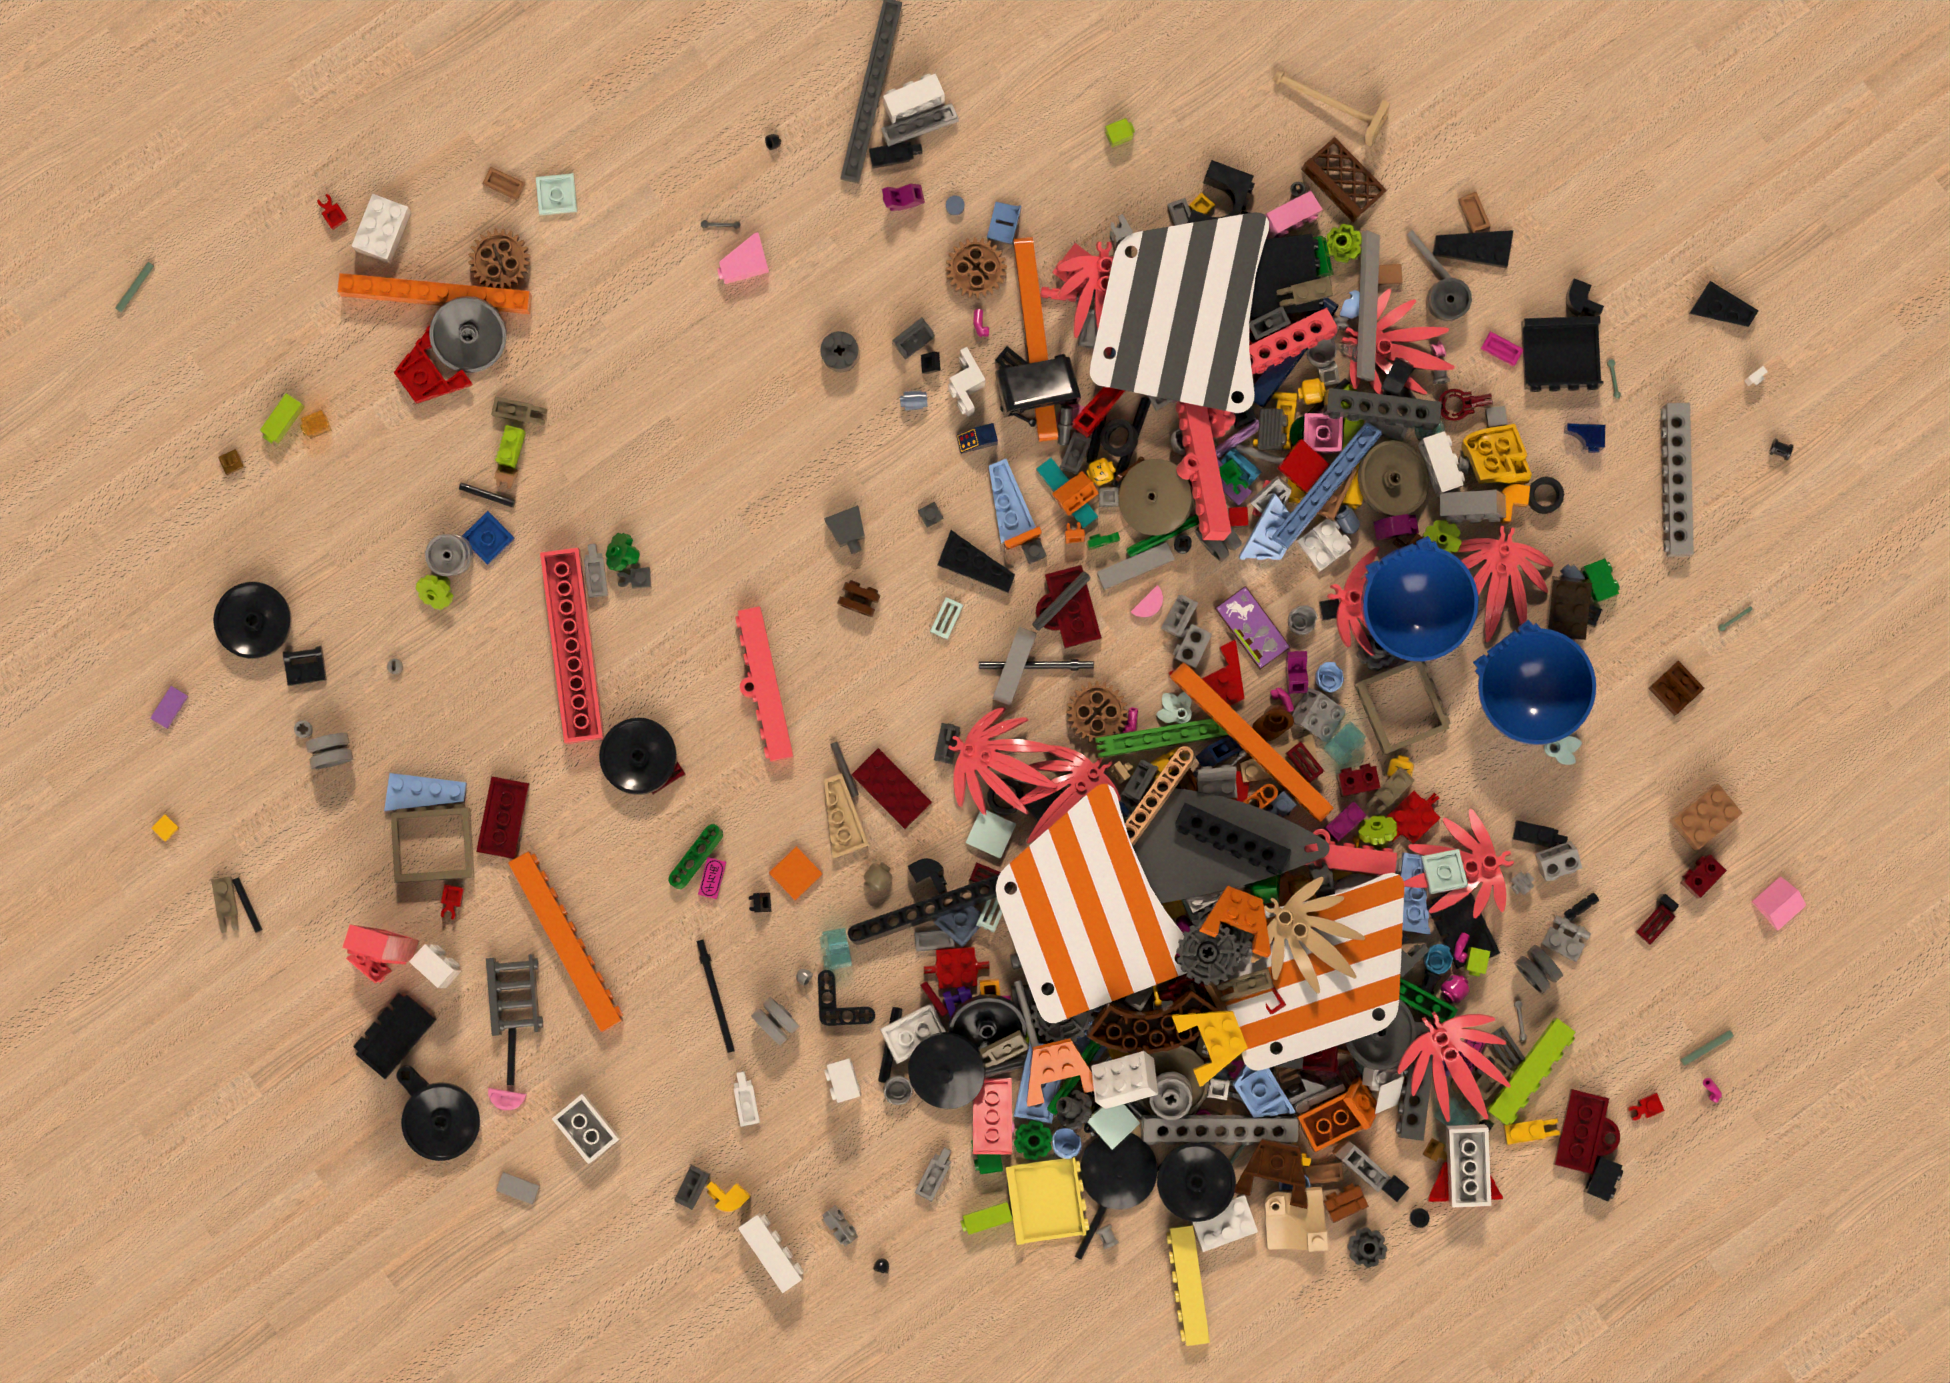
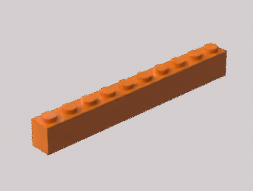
M339 273L337 290L341 297L442 306L457 297L472 296L489 302L500 312L530 314L532 301L530 291Z
M528 851L508 862L600 1032H604L622 1022L621 1017L624 1015L620 1007H615L612 1002L614 999L612 992L609 988L605 989L603 985L605 980L600 971H595L593 967L596 965L591 955L587 956L584 951L586 945L582 938H577L575 934L577 929L574 923L567 920L565 915L568 912L564 905H559L556 900L559 896L554 887H549L547 883L549 878L546 872L539 869L538 864H540V861L536 854H531Z

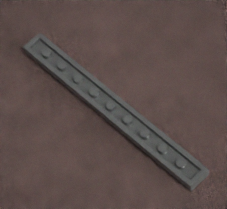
M883 0L840 177L844 181L857 184L860 182L902 8L901 1Z

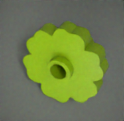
M1341 224L1339 229L1333 227L1327 234L1329 254L1331 257L1334 256L1336 262L1348 263L1350 259L1356 260L1361 254L1362 234L1360 231H1355L1352 225Z
M1446 520L1434 521L1433 526H1427L1422 535L1423 538L1429 536L1431 542L1436 541L1438 548L1450 553L1457 552L1462 543L1458 538L1461 532L1456 524L1449 525ZM1443 536L1445 542H1441L1439 540V537Z
M426 575L416 583L415 589L419 592L418 597L425 604H430L434 609L443 610L444 607H448L453 601L454 596L449 592L451 590V582L447 576Z
M1383 815L1372 816L1370 819H1364L1358 825L1359 838L1364 843L1370 842L1376 850L1386 848L1389 841L1397 836V823L1391 817L1385 818Z

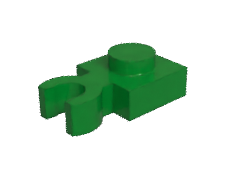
M1233 458L1219 467L1220 476L1227 485L1232 482L1233 490L1236 494L1241 492L1238 487L1239 484L1243 485L1245 489L1249 487L1248 482L1240 478L1244 473Z
M1116 532L1107 536L1096 534L1090 536V540L1086 544L1089 551L1120 541L1119 533Z

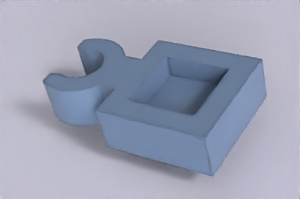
M1285 789L1270 803L1273 807H1269L1265 811L1278 816L1280 814L1284 817L1298 802Z

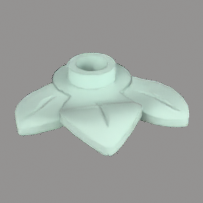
M1184 691L1179 696L1172 693H1164L1162 695L1164 708L1156 713L1161 721L1168 724L1173 722L1182 724L1188 723L1191 720L1192 711L1190 707L1192 699ZM1184 711L1185 716L1180 717L1179 713Z
M1568 736L1560 741L1545 744L1544 751L1548 756L1555 757L1559 763L1572 765L1576 763L1572 753L1581 746L1582 742L1575 737ZM1551 744L1556 745L1555 751L1550 749Z

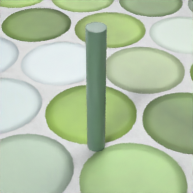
M147 262L115 309L122 313L154 265Z
M1731 1030L1725 1032L1680 1059L1684 1066L1731 1039L1734 1035Z

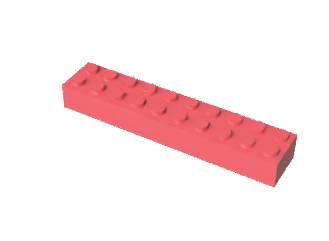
M579 548L541 552L540 557L564 743L574 744L603 740L605 736L581 550Z
M350 924L342 948L348 949V954L363 956L374 962L406 965V962H409L414 957L419 940L384 929Z

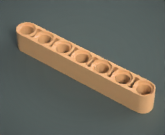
M1183 746L1176 751L1126 821L1127 831L1135 833L1132 838H1129L1132 847L1191 767L1194 756L1193 751L1189 747ZM1184 753L1190 755V758L1186 761L1180 759V756ZM1171 769H1177L1179 771V774L1177 776H1171L1169 774V771ZM1161 784L1168 786V789L1164 792L1159 791L1157 788ZM1149 800L1157 802L1154 807H1149L1146 803ZM1139 815L1146 817V820L1142 823L1137 822L1135 819Z

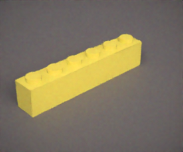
M1192 1224L1169 1227L1166 1237L1167 1243L1172 1246L1169 1258L1170 1264L1174 1263L1175 1271H1172L1173 1283H1177L1178 1289L1174 1293L1176 1303H1180V1310H1177L1178 1321L1183 1324V1330H1180L1181 1342L1185 1341L1186 1346L1210 1343L1194 1227Z

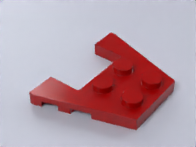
M430 326L426 328L424 335L421 339L417 340L415 347L405 356L393 372L416 404L473 385L463 370H460L448 380H445L425 353L432 347L429 336Z
M1236 640L1219 647L1228 666L1201 678L1229 706L1245 699ZM1174 669V670L1168 672L1169 676H1170L1176 669Z

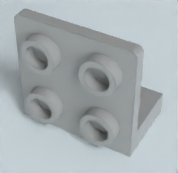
M1308 687V693H1304L1292 716L1294 717V724L1304 727L1322 741L1328 742L1346 710L1322 692Z
M1222 765L1220 768L1202 767L1197 772L1198 792L1237 800L1236 767H1232V765Z

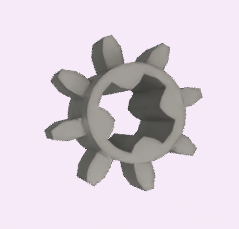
M1521 871L1511 879L1514 885L1510 888L1516 894L1521 892L1525 895L1534 887L1531 883L1534 878L1529 872L1524 875Z

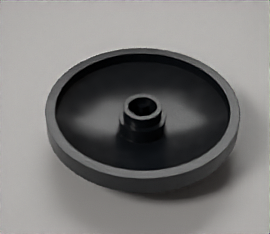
M245 582L232 587L220 598L214 611L213 624L218 640L228 651L242 658L258 659L273 654L285 643L291 630L292 616L286 599L276 589L260 582Z
M630 718L616 724L604 737L599 754L600 766L606 779L618 790L632 795L649 794L665 785L672 776L677 763L676 745L670 733L659 723L647 718Z
M993 994L978 995L964 1001L955 1009L948 1025V1032L967 1038L978 1050L1019 1030L1024 1038L1026 1036L1025 1020L1019 1007L1011 1000Z
M941 1032L926 1037L916 1046L909 1060L908 1075L913 1089L925 1102L937 1108L956 1109L967 1105L978 1095L985 1081L986 1068L980 1051L970 1040L955 1033Z
M437 1082L423 1086L405 1104L401 1119L403 1136L410 1148L426 1159L434 1161L454 1159L465 1153L477 1138L480 1127V1114L477 1104L467 1091L457 1085Z
M1132 1133L1128 1134L1114 1149H1110L1100 1136L1097 1137L1084 1151L1080 1163V1177L1088 1195L1098 1204L1111 1209H1128L1140 1204L1150 1195L1157 1180L1158 1167L1152 1149L1140 1137Z
M1194 1142L1175 1148L1164 1158L1158 1171L1157 1188L1162 1202L1170 1212L1187 1221L1201 1222L1215 1218L1229 1206L1235 1193L1236 1177L1233 1166L1224 1153L1211 1145Z

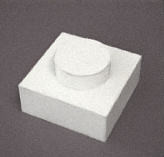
M1762 366L1744 381L1748 386L1753 383L1758 385L1765 379L1763 375L1768 371Z

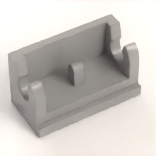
M1123 214L1118 216L1119 224L1117 228H1115L1113 222L1110 225L1112 230L1110 231V238L1114 243L1115 250L1126 236L1133 233Z
M1178 595L1161 629L1180 638L1198 602L1184 595Z

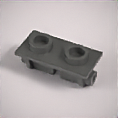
M949 723L941 724L934 761L953 764L955 752L950 750L948 746L955 747L957 745V741L952 739V737L959 736V726Z

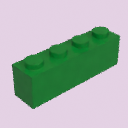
M1400 977L1399 999L1406 1005L1431 1019H1434L1431 1013L1435 1012L1441 1024L1454 1018L1458 1011L1457 1008Z

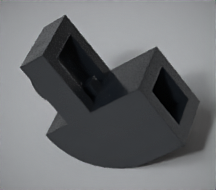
M1574 278L1566 294L1568 309L1577 317L1582 311H1585L1584 314L1587 316H1599L1604 306L1587 299L1592 285Z
M1396 357L1381 389L1399 396L1414 365L1403 358Z
M924 858L908 865V869L916 884L931 877L938 893L946 890L944 887L948 885L943 875H938V872L944 870L939 862Z

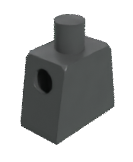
M858 505L824 518L827 527L840 547L848 545L851 554L862 550L858 540L864 539L865 534Z

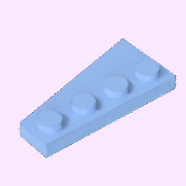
M1007 459L989 465L1002 544L1008 539L1036 528Z
M389 773L384 811L464 802L467 783Z

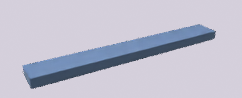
M1367 422L1361 427L1273 534L1272 539L1288 550L1379 439L1382 431Z

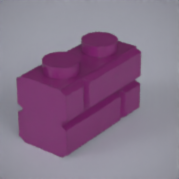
M1353 801L1323 829L1329 833L1335 842H1339L1367 815Z

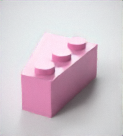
M1312 191L1265 214L1269 221V231L1266 239L1284 237L1292 230L1296 231L1303 227L1304 223H1312L1319 218L1318 214L1323 209Z

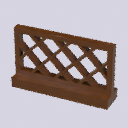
M1336 137L1331 139L1312 158H1309L1301 168L1353 223L1387 191ZM1332 144L1339 149V155L1329 154V147ZM1317 158H1326V167L1319 166L1315 160ZM1329 158L1339 159V167H1329ZM1342 159H1349L1352 162V168H1342ZM1329 171H1339V180H1332L1329 176ZM1342 172H1352V181L1342 180ZM1355 172L1363 173L1365 182L1356 181ZM1343 184L1352 185V194L1343 191ZM1356 185L1365 186V194H1356ZM1369 186H1375L1380 192L1377 195H1369ZM1356 198H1365V206L1362 209L1356 204Z

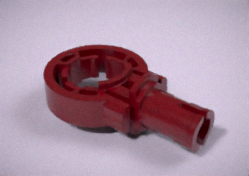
M1449 389L1438 400L1443 405L1441 416L1450 422L1461 421L1468 414H1474V408L1493 405L1492 395L1489 393L1471 396V391L1464 392L1460 389ZM1454 393L1448 397H1457L1463 403V408L1459 413H1452V416H1458L1457 418L1448 417L1443 413L1445 411L1447 415L1450 414L1445 408L1447 398H1445L1443 403L1441 402L1447 394Z
M1186 973L1180 975L1175 982L1169 983L1168 989L1158 991V996L1161 1001L1171 1000L1174 1002L1185 993L1184 985L1191 984V981L1199 989L1197 994L1204 999L1206 998L1207 990L1203 981L1198 984L1195 982V978L1189 979ZM1154 992L1152 993L1153 1001H1155Z

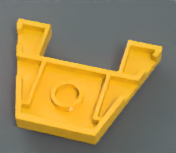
M1233 1011L1171 1015L1178 1033L1195 1026L1199 1028L1211 1062L1193 1069L1200 1087L1248 1048Z

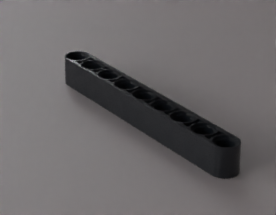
M1000 874L854 924L848 929V937L854 944L862 945L997 898L996 884ZM1008 882V885L1004 888L1007 894L1012 890L1013 883ZM988 886L990 891L987 894H981L980 890L982 887ZM971 893L972 896L968 901L962 900L963 894ZM952 899V906L945 907V900ZM929 905L935 906V910L932 913H926V908ZM910 912H916L917 916L915 919L909 920L907 918ZM898 918L899 921L897 925L890 926V920ZM879 924L880 930L875 933L871 932V927ZM855 931H862L860 938H853Z

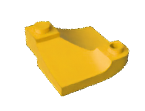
M1515 424L1478 430L1470 433L1463 439L1461 444L1465 457L1468 456L1479 484L1493 482L1509 483L1510 485L1529 483L1532 473L1526 461L1527 452Z

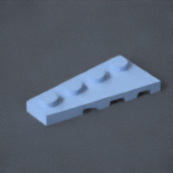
M1402 853L1400 876L1404 881L1424 873L1421 861L1423 855ZM1404 887L1402 931L1431 935L1428 925L1429 913L1426 905L1427 893L1425 888Z

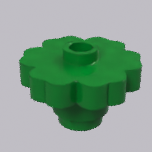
M617 533L612 537L606 551V565L609 569L622 571L627 567V564H636L639 560L640 552L636 547L631 546L633 539L629 534Z
M1031 1120L1028 1125L1021 1124L1015 1132L1018 1138L1014 1140V1145L1018 1153H1024L1025 1159L1037 1160L1039 1155L1045 1157L1052 1149L1049 1143L1052 1141L1051 1131L1048 1127L1043 1128V1124L1040 1121ZM1032 1136H1035L1037 1138V1142L1035 1144L1030 1143V1138Z

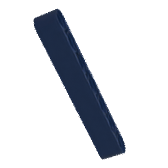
M1328 297L1323 298L1324 307H1321V310L1327 307L1331 316H1333L1339 305ZM1318 311L1308 312V314L1305 316V318L1308 317V316H1310V315H1312V314H1314V313H1316V312H1318ZM1317 327L1311 329L1313 333H1318L1321 331ZM1302 336L1294 337V340L1298 342L1304 339ZM1308 347L1301 350V353L1295 357L1289 356L1285 358L1279 365L1274 366L1273 364L1267 367V370L1263 372L1254 384L1253 402L1264 408L1306 353Z

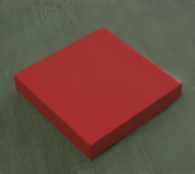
M1300 439L1277 469L1302 492L1307 493L1328 467L1329 463L1303 439Z

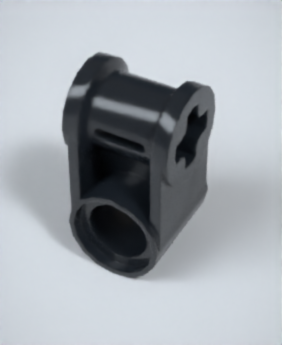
M403 1066L397 1071V1080L410 1096L418 1089L429 1084L411 1066ZM402 1070H403L404 1072H407V1071L410 1072V1074H409L410 1079H408V1078L403 1079V1078H402V1076H403Z

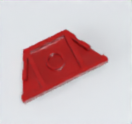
M1443 1162L1427 1202L1449 1201L1447 1162ZM1490 1175L1491 1200L1503 1199L1493 1177Z

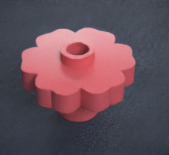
M1207 407L1213 438L1223 437L1225 431H1228L1230 426L1235 423L1234 412Z

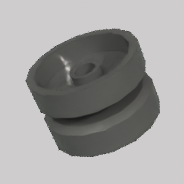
M1445 278L1435 283L1429 289L1426 297L1427 307L1430 313L1439 320L1452 321L1458 319L1470 309L1472 303L1471 291L1462 280ZM1448 296L1449 299H1452V302L1450 303L1447 301Z
M1199 527L1194 531L1204 547L1220 562L1229 556L1228 549L1235 551L1242 545L1240 538L1232 527L1231 533L1224 541L1203 540Z
M1537 945L1532 946L1527 951L1529 959L1521 956L1514 962L1516 968L1527 982L1541 994L1550 988L1548 980L1556 983L1563 977L1561 970L1555 962Z

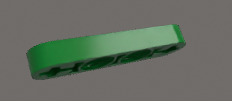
M710 824L703 830L669 875L668 881L671 886L676 889H683L723 838V830L720 827ZM701 845H705V851L698 853V848ZM690 860H694L693 867L687 869V862ZM677 877L681 879L680 882L676 881Z

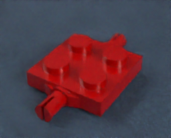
M1414 790L1386 816V818H1393L1397 823V836L1391 840L1392 843L1401 835L1407 838L1411 844H1414L1441 819L1432 807L1440 799L1439 796H1436V793H1433L1426 800L1421 798Z
M975 947L936 950L937 960L935 965L924 966V974L936 973L939 989L978 986V970L990 969L989 961H977Z

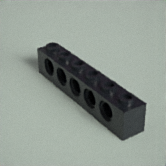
M1184 803L1175 822L1178 832L1184 835L1189 833L1202 843L1207 841L1213 844V847L1217 850L1223 851L1225 849L1231 852L1230 855L1235 858L1241 859L1243 857L1253 866L1259 867L1261 865L1266 868L1267 872L1274 875L1277 873L1282 875L1291 855V849L1187 803ZM1194 821H1200L1202 826L1194 828L1191 824ZM1215 828L1220 833L1217 836H1211L1209 831ZM1234 836L1238 841L1235 844H1229L1227 839ZM1252 844L1255 846V850L1247 852L1244 849L1245 846ZM1266 852L1272 853L1273 858L1270 860H1265L1262 857V855Z

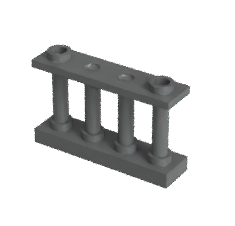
M534 954L528 955L529 961L508 963L496 962V958H486L492 1036L502 1035V1031L511 1028L534 1026V1032H540V1028H543V1017L539 1016L536 970L539 969L538 958H535ZM527 968L530 970V980L501 983L497 979V973H500V971ZM531 988L532 999L507 1002L499 1000V992H502V990ZM533 1008V1019L504 1021L500 1017V1012H503L505 1009Z

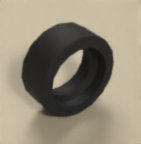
M1114 419L1104 425L1100 433V442L1109 454L1115 457H1123L1134 451L1138 443V433L1128 421ZM1121 427L1127 429L1129 438L1126 444L1119 448L1112 447L1109 444L1112 432Z
M1541 477L1531 483L1528 505L1532 510L1537 513L1548 514L1561 506L1564 501V490L1559 481L1552 477ZM1547 484L1554 488L1557 496L1552 505L1541 506L1536 502L1534 493L1538 486Z
M1001 778L1006 785L1015 790L1020 800L1023 797L1021 786L1015 780ZM991 787L989 788L987 800L993 811L1001 815H1010L1018 810L1013 808V806L1009 808L998 806L994 800L995 791Z

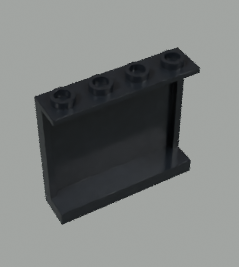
M1313 234L1265 240L1255 276L1251 305V318L1253 320L1279 308V302L1282 300L1294 299L1293 292L1277 295V290L1321 278V276L1318 277L1317 269H1321L1320 258H1316L1315 251L1319 250L1318 239H1314ZM1324 299L1299 305L1293 304L1283 308L1286 314L1320 311L1321 307H1324Z
M1600 316L1524 318L1521 322L1525 389H1530V392H1540L1542 389H1549V391L1555 392L1560 391V388H1568V391H1577L1583 387H1587V390H1598V387L1604 384V381H1601L1598 328L1601 324Z

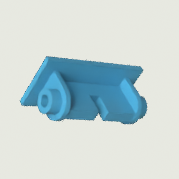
M1232 448L1221 460V463L1225 464L1233 458L1244 473L1240 478L1246 480L1249 486L1262 473L1235 448Z

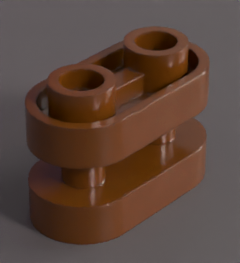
M850 580L849 583L845 582L842 590L847 592L846 597L839 596L837 604L865 616L873 617L875 609L870 606L872 602L878 603L881 596L877 594L878 590L867 587V589L862 588L860 583ZM854 595L865 599L864 603L861 604L853 601Z

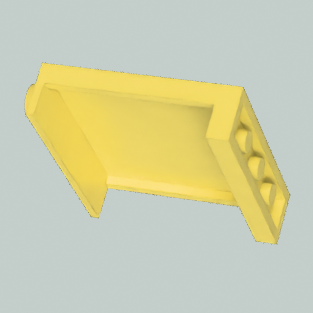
M1075 1157L1072 1159L1060 1158L1005 1166L1017 1245L1086 1235V1230H1089L1088 1218L1084 1219L1083 1211H1086L1085 1199H1081L1080 1192L1084 1190L1082 1180H1078L1077 1172H1081L1079 1160L1076 1161Z

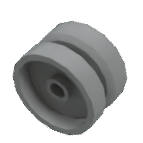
M442 534L434 537L428 543L425 559L428 567L435 574L441 576L459 575L471 566L473 549L469 541L458 534Z
M348 733L329 734L307 741V752L317 754L309 759L311 769L333 767L354 760L352 750L343 748L350 743Z
M769 997L763 1005L770 1014L767 1015L761 1009H757L751 1017L776 1043L781 1045L787 1039V1035L781 1028L784 1027L789 1033H794L800 1026L781 1004H778L772 997Z
M1168 1071L1157 1076L1158 1095L1150 1097L1152 1110L1163 1119L1175 1120L1182 1118L1188 1113L1192 1105L1193 1089L1190 1081L1178 1072Z

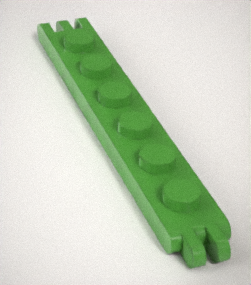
M1211 718L1095 738V743L1103 742V745L1096 746L1097 750H1105V752L1098 753V757L1103 758L1226 737L1228 734Z

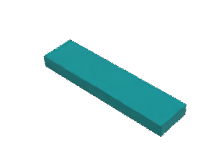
M1049 458L1036 468L1053 492L1069 481L1052 458ZM1088 503L1071 514L1077 522H1080L1083 529L1098 518V515Z

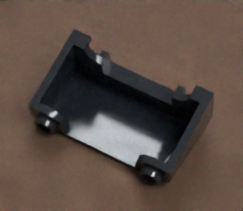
M1060 354L1054 356L1055 359L1010 367V365L1000 366L999 370L995 372L1004 418L1014 416L1013 413H1023L1025 410L1056 404L1064 405L1066 401L1069 404H1078L1081 395L1070 357Z

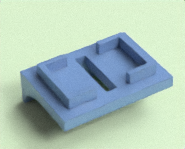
M995 202L987 239L1013 244L1021 206ZM996 220L1012 223L1013 227L996 223Z

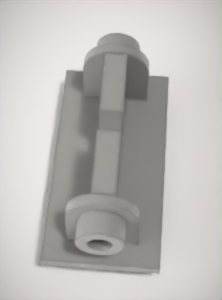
M836 1205L822 1215L823 1221L830 1230L837 1227L838 1230L833 1234L840 1244L847 1246L858 1237L855 1228L847 1222L844 1213Z

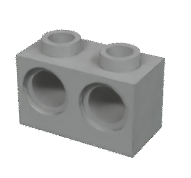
M1193 624L1189 628L1185 627L1181 635L1184 640L1181 645L1177 644L1173 652L1176 655L1174 660L1181 664L1184 662L1191 669L1195 670L1212 633ZM1192 633H1198L1201 637V640L1199 642H1193L1190 638V635ZM1184 650L1191 651L1192 658L1189 660L1184 659L1182 652Z
M1571 841L1535 854L1540 874L1546 881L1556 880L1560 876L1572 874L1582 868L1578 850Z

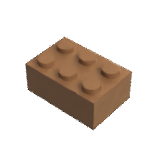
M1717 783L1673 817L1670 823L1695 851L1703 847L1743 813Z

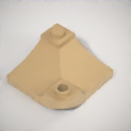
M1321 1187L1306 1188L1308 1198L1307 1209L1290 1205L1293 1189L1274 1192L1266 1198L1264 1211L1268 1250L1300 1249L1308 1250V1252L1328 1250Z

